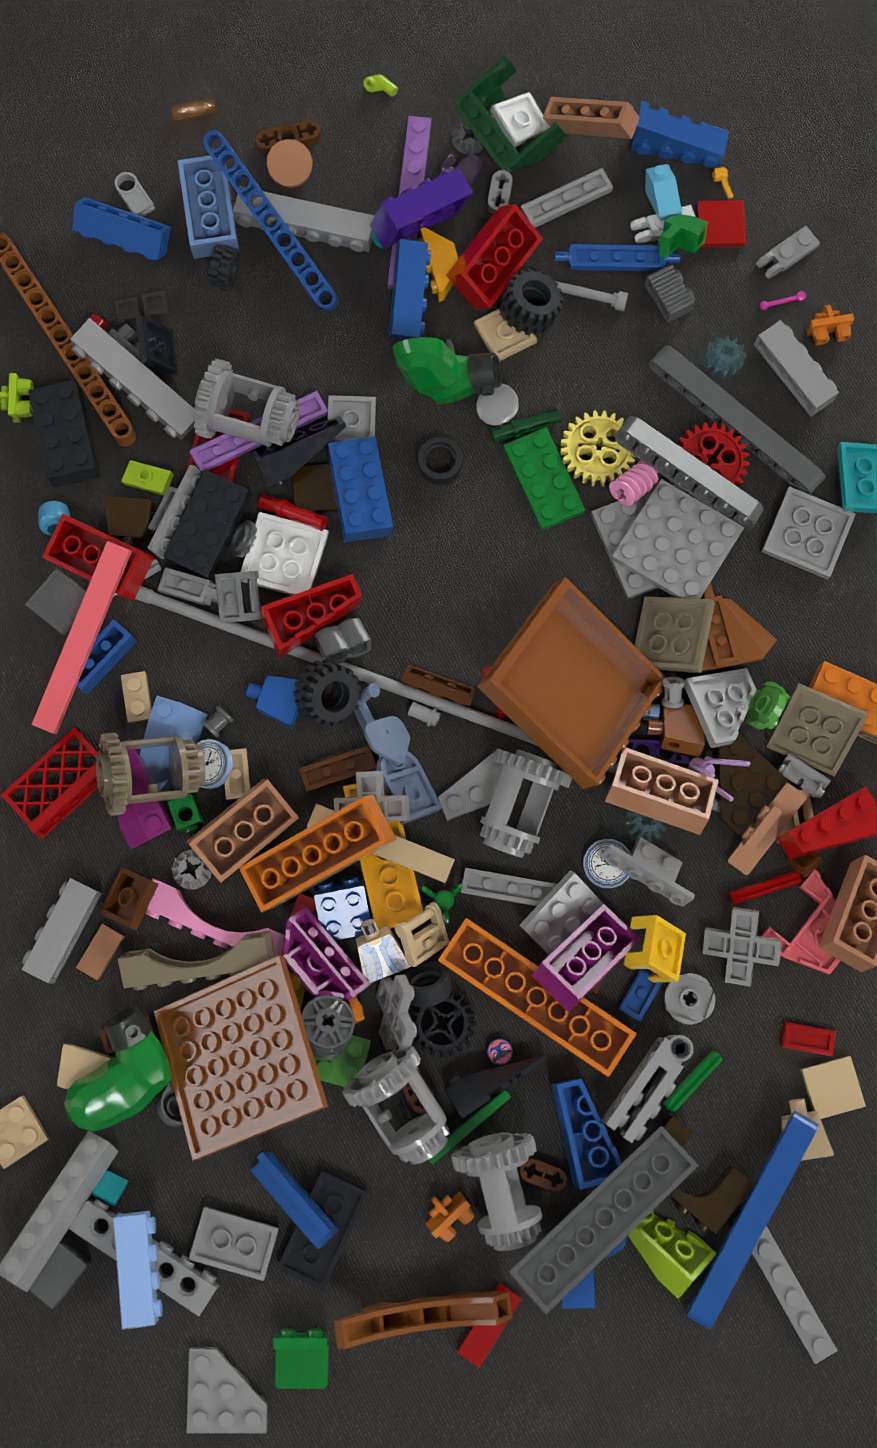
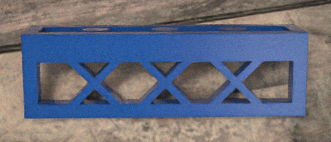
M261 1152L257 1156L260 1162L251 1172L317 1249H321L339 1229L272 1152Z

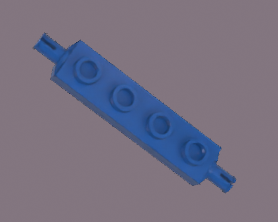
M571 244L569 252L555 251V261H568L571 270L659 271L665 267L666 263H680V253H672L665 259L659 256L660 246Z

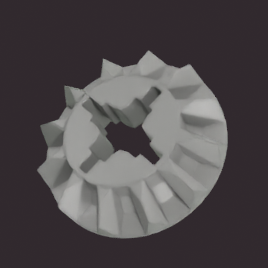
M193 850L183 851L175 858L172 866L173 879L185 889L194 890L201 888L209 881L212 874ZM187 860L192 865L201 864V866H199L195 870V876L197 879H195V877L192 876L190 873L182 875V873H184L185 870L188 869Z

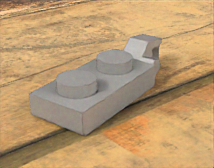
M169 568L164 569L157 589L158 592L201 605L210 606L211 602L218 603L216 584H213L210 580Z

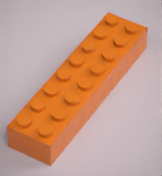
M467 918L438 959L439 963L607 1077L611 1075L637 1034L585 998L568 1012L532 977V974L538 968L537 965Z

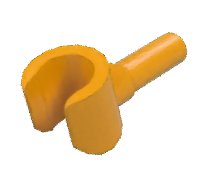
M725 167L714 168L712 172L713 182L721 181L727 198H733L727 181V169Z

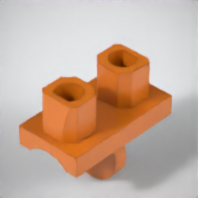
M824 305L822 313L815 314V320H811L810 327L806 329L807 336H812L816 346L828 343L830 340L828 333L835 332L838 342L847 341L851 336L850 326L854 321L853 314L840 315L839 310L832 311L830 305Z
M459 1191L453 1198L447 1195L441 1201L436 1196L433 1197L431 1201L435 1207L429 1212L431 1218L425 1224L435 1238L439 1236L444 1241L449 1242L456 1234L451 1224L457 1218L464 1225L468 1224L474 1218V1214L470 1209L471 1205Z

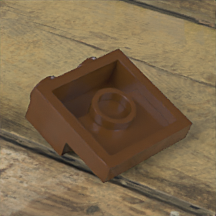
M121 867L99 913L137 931L159 884Z

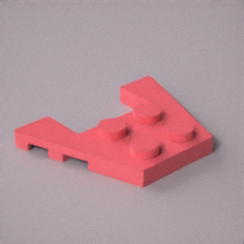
M814 870L807 876L799 888L817 901L819 905L793 939L787 942L770 927H767L761 936L782 939L781 957L830 975L840 960L818 947L836 900L830 889L826 887L820 878L821 876L818 871Z

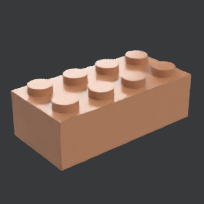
M625 747L622 749L617 760L605 802L700 835L709 820L719 780Z
M262 779L191 837L187 844L221 883L299 817L269 780Z
M867 855L850 862L818 947L860 972L877 967V861Z

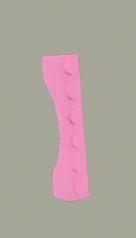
M152 879V881L159 885L145 914L159 919L160 915L169 919L167 924L182 929L183 925L192 929L190 934L204 939L206 935L215 939L213 944L225 949L228 948V945L234 947L246 934L271 931L275 957L282 956L283 934L269 928L242 933L215 928L203 921L192 911L185 902L180 890Z

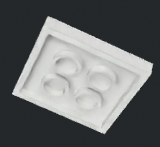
M259 512L255 524L257 533L255 534L256 539L253 542L254 546H251L250 552L246 554L241 572L259 571V578L257 579L259 587L288 595H295L312 589L329 535L328 530L319 531L299 522Z

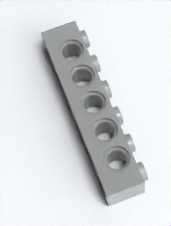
M91 1198L86 1201L69 1229L117 1261L114 1217L122 1213L118 1212L115 1214L108 1209L109 1205L99 1198L95 1200ZM99 1219L107 1220L109 1224L107 1232H103L98 1228ZM152 1239L153 1245L156 1244L158 1249V1260L154 1261L155 1272H159L160 1275L159 1290L197 1316H200L220 1285L216 1282V1276L207 1270L201 1272L195 1268V1262L189 1260L188 1257L182 1255L180 1258L172 1252L174 1250L173 1247L166 1242L160 1241L158 1243ZM162 1263H171L174 1273L166 1275L162 1271ZM185 1277L193 1278L196 1283L195 1289L189 1290L185 1288L183 1279Z

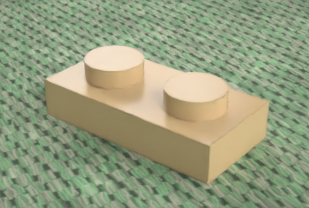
M143 671L121 675L128 723L148 721L152 706L147 673Z
M246 748L229 750L232 755L233 766L232 771H229L227 776L229 778L225 782L227 801L238 800L251 789Z

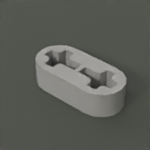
M505 170L497 171L492 177L488 196V210L491 214H494L499 208L495 206L497 196L501 197L499 206L509 204L512 176ZM501 179L505 180L503 189H499Z

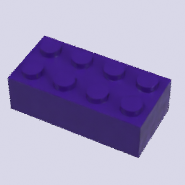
M459 168L451 172L450 170H445L438 175L437 179H426L416 189L410 187L404 190L397 198L389 197L380 204L381 208L374 214L375 217L370 227L382 247L386 249L398 243L400 239H406L421 232V228H429L458 214L473 191Z

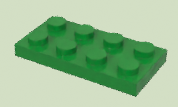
M547 427L503 445L505 454L541 531L585 513V508Z

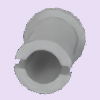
M415 701L408 712V716L427 723L428 727L431 725L436 726L441 713L437 712L436 708L432 710Z

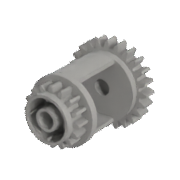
M220 359L212 361L211 365L208 366V372L204 374L196 394L194 410L196 415L193 419L195 421V433L205 438H212L217 431L268 447L273 443L282 446L285 441L290 442L295 433L300 414V403L296 401V396L286 393L284 387L234 374L233 370H231L232 365H230V362ZM235 392L248 395V398L252 401H256L258 398L267 401L261 426L228 417Z
M497 749L493 761L501 764L499 769L502 770L486 817L482 816L480 823L484 824L480 836L485 838L483 844L523 858L524 853L531 854L534 843L539 844L541 838L537 835L553 791H558L560 785L569 788L572 778L567 773L555 769L557 763L518 749L515 754ZM526 779L532 781L533 784L517 828L507 825L522 781Z
M413 1046L410 1049L400 1050V1048L397 1050L395 1048L392 1052H386L364 1065L357 1075L353 1076V1080L347 1082L348 1085L343 1088L344 1091L342 1093L350 1106L353 1105L355 1107L359 1105L363 1107L392 1154L399 1155L405 1163L410 1161L411 1164H419L436 1155L446 1145L448 1141L446 1136L449 1134V1129L445 1124L446 1115L417 1071V1065L420 1064L421 1058ZM409 1082L427 1112L415 1117L395 1132L388 1121L392 1119L390 1111L387 1109L382 1112L377 1103L387 1099Z
M497 1133L478 1138L469 1143L468 1146L460 1147V1150H456L451 1156L454 1170L456 1172L461 1171V1173L465 1172L468 1176L480 1177L488 1215L480 1219L477 1225L479 1232L485 1235L486 1243L498 1251L515 1250L533 1243L537 1239L538 1232H541L539 1221L542 1219V1212L538 1206L525 1204L517 1167L526 1163L529 1159L528 1156L534 1155L533 1152H536L534 1136H531V1134L526 1135V1133Z

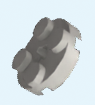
M693 973L679 975L678 982H669L665 988V1010L674 1020L680 1023L696 1024L711 1015L715 1006V995L709 982L702 976ZM690 991L693 993V998L696 999V1002L690 1003L687 1006L685 1005L683 995H688Z

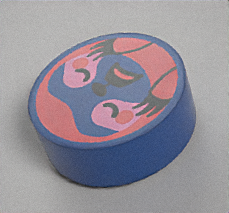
M504 1039L493 1040L487 1048L489 1059L498 1065L507 1063L513 1054L512 1046Z

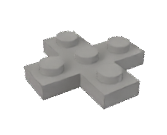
M383 771L356 772L357 797L334 798V813L363 796L374 795L387 822L410 820L408 795L384 796Z
M734 907L730 931L708 927L705 929L703 954L727 958L726 983L751 986L754 962L779 966L782 939L757 935L759 911Z
M395 975L394 982L391 977H384L380 980L376 998L384 1013L378 1033L386 1050H394L397 1043L400 1050L410 1049L413 1038L417 1034L416 1025L408 1014L410 1002L414 998V989L409 984L405 975Z

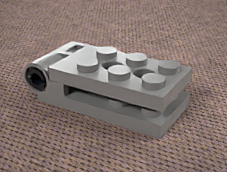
M682 1035L657 1037L601 1121L613 1130L618 1126L620 1129L617 1133L632 1143L634 1139L638 1141L646 1131L644 1125L649 1117L653 1119L660 1111L661 1106L659 1103L664 1096L669 1097L676 1086L673 1082L683 1069L681 1063L692 1056L693 1044L690 1039ZM659 1068L660 1071L658 1072L652 1083L649 1085L645 1093H642L641 1091L643 1090L645 1085L648 1083L656 1069ZM632 1105H634V1109L632 1110L630 1115H628V1110Z

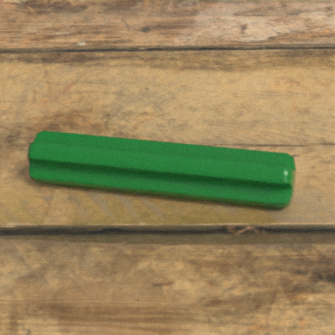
M711 1051L664 1101V1106L674 1113L722 1062V1057L716 1051Z

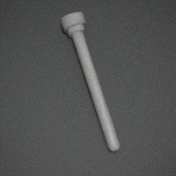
M556 281L558 283L557 288H561L563 293L610 303L612 307H615V310L623 312L625 310L628 298L627 292L619 291V293L609 294Z

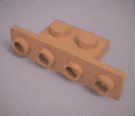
M785 783L769 806L765 805L757 815L759 819L753 826L750 825L742 835L744 839L728 858V862L745 875H748L807 799L806 795L791 784Z

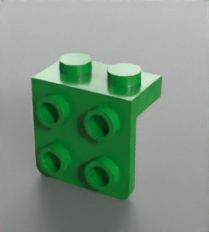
M281 1329L280 1332H276L273 1349H276V1387L279 1389L326 1388L328 1385L329 1332H322V1329H307V1332H296V1329Z

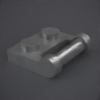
M259 571L215 574L220 623L262 620L257 584ZM241 580H247L251 613H244Z

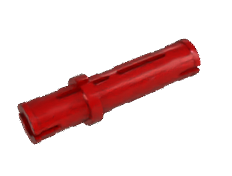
M262 494L258 502L260 509L273 512L280 518L292 519L319 531H323L328 523L326 516L292 505L286 499L280 500L267 494Z

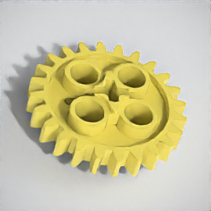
M595 410L593 417H589L587 413H584L583 421L576 417V425L569 423V431H564L563 433L565 439L561 440V446L564 448L561 449L560 454L565 456L563 463L569 464L567 471L575 470V479L581 475L583 476L582 483L591 479V484L594 486L596 480H599L601 486H604L605 480L608 479L611 483L614 481L615 476L620 477L623 474L622 472L625 473L630 469L629 466H634L635 459L633 458L636 457L635 455L620 446L617 441L610 442L607 440V437H615L623 424L624 418L616 421L615 413L608 418L606 411H603L602 416H598ZM591 433L595 437L588 439L584 437V434ZM597 446H600L601 450H596ZM589 455L591 459L585 461L580 456ZM611 458L614 460V463L607 464L603 460Z

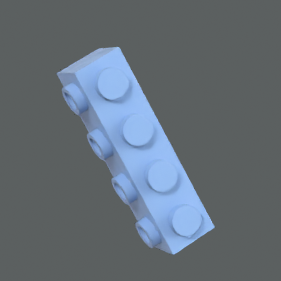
M150 1211L119 1214L114 1217L122 1329L155 1325L159 1317L162 1316L161 1299L157 1300V1289L160 1288L159 1272H155L154 1261L158 1260V1249L156 1244L153 1245L152 1234H155L156 1231L155 1218L150 1216Z

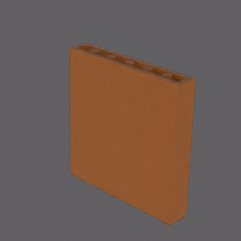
M564 577L549 588L477 687L583 789L591 786L596 787L604 781L606 777L604 775L605 772L615 764L618 759L616 757L617 754L629 743L628 737L638 729L641 724L639 722L640 719L650 711L652 701L662 693L663 679L666 677Z

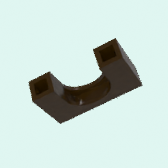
M671 1114L661 1124L681 1147L685 1145L693 1134L689 1128ZM729 1165L715 1184L706 1192L688 1194L681 1191L677 1186L669 1195L677 1201L674 1206L683 1214L687 1215L690 1212L697 1218L694 1223L707 1233L710 1229L716 1234L754 1184L736 1168Z

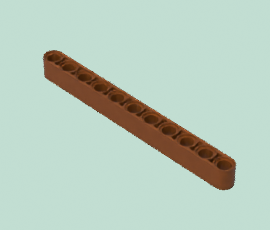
M0 233V248L6 246L5 249L0 250V265L115 441L123 447L132 445L136 440V433L130 421L99 374L90 366L91 362L86 357L83 359L78 357L73 361L70 360L72 356L76 355L72 351L73 346L70 338L73 335L9 237L6 234ZM18 264L17 267L11 268L13 265ZM30 282L28 286L22 287L25 283ZM43 300L40 304L34 305L37 301ZM49 319H54L52 323H46ZM67 337L66 340L58 342L60 338ZM85 374H91L88 379H82ZM103 392L101 397L94 398L95 394ZM116 411L113 416H106L108 412ZM121 430H128V433L126 435H118Z

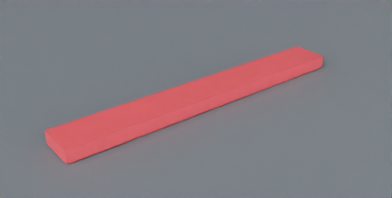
M109 541L106 542L32 725L57 734L129 560L131 550Z

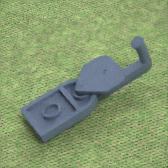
M371 683L359 693L362 695L361 700L357 702L359 707L353 711L371 749L378 759L376 771H383L384 792L386 796L408 795L410 820L399 821L403 825L438 812L442 809V806L419 761L407 751L410 735L403 722L395 716L374 720L366 701L371 697H377L380 693V688L377 684Z

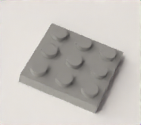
M789 486L761 552L828 580L831 577L856 514L850 511H843L841 507Z

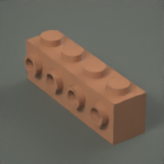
M550 97L543 115V119L549 126L556 122L565 134L632 139L640 119L629 102Z

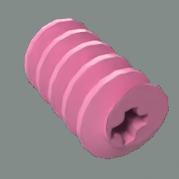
M640 460L620 477H617L615 481H612L609 485V490L619 503L624 506H631L640 497H643L652 488L657 486L658 471Z

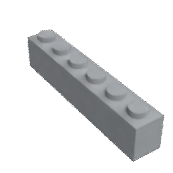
M264 192L295 236L306 238L311 242H326L334 247H349L357 252H369L373 234L370 224L375 217L374 215ZM237 194L233 208L235 223L243 227L253 226L263 230ZM256 198L253 201V207H260L263 203V198ZM270 217L266 222L267 227L275 226L277 218Z
M90 318L70 338L73 346L72 351L81 359L86 357L91 362L90 366L98 374L104 373L110 378L109 382L114 388L119 391L123 389L128 394L127 398L137 407L141 405L147 410L145 413L154 422L159 420L165 426L164 430L171 437L175 438L177 436L182 440L194 427L195 409Z
M90 1131L87 1132L1 1262V1277L23 1291L28 1292L117 1155L118 1151L108 1141Z

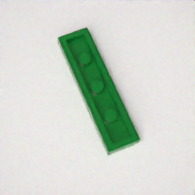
M504 1089L497 1094L495 1093L489 1101L481 1105L446 1136L448 1138L446 1145L428 1161L433 1165L511 1098L508 1092Z

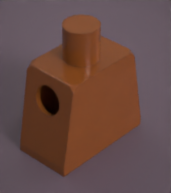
M683 705L679 708L665 707L663 708L660 720H647L646 733L660 735V747L662 749L700 757L705 745L704 731L692 705Z

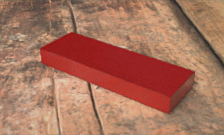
M499 1282L494 1291H509L511 1312L513 1314L522 1298ZM508 1321L499 1325L472 1326L457 1353L480 1368Z

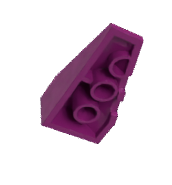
M136 749L127 750L131 768L132 795L149 794L148 785L154 783ZM163 801L129 804L126 806L125 814L118 815L119 827L130 849L176 827Z

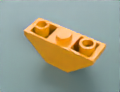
M421 228V238H418L417 241L428 243L431 259L430 264L426 265V273L431 274L430 288L432 294H437L438 301L440 302L445 299L453 286V283L446 275L458 261L457 252L453 242L427 228Z

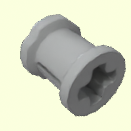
M667 677L663 679V686L665 687V695L662 698L663 706L679 708L684 705L682 688L685 682L682 678Z

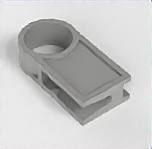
M124 172L116 177L115 187L117 192L133 214L144 217L155 210L153 202L134 174ZM123 181H134L135 186L129 191H123L119 188Z

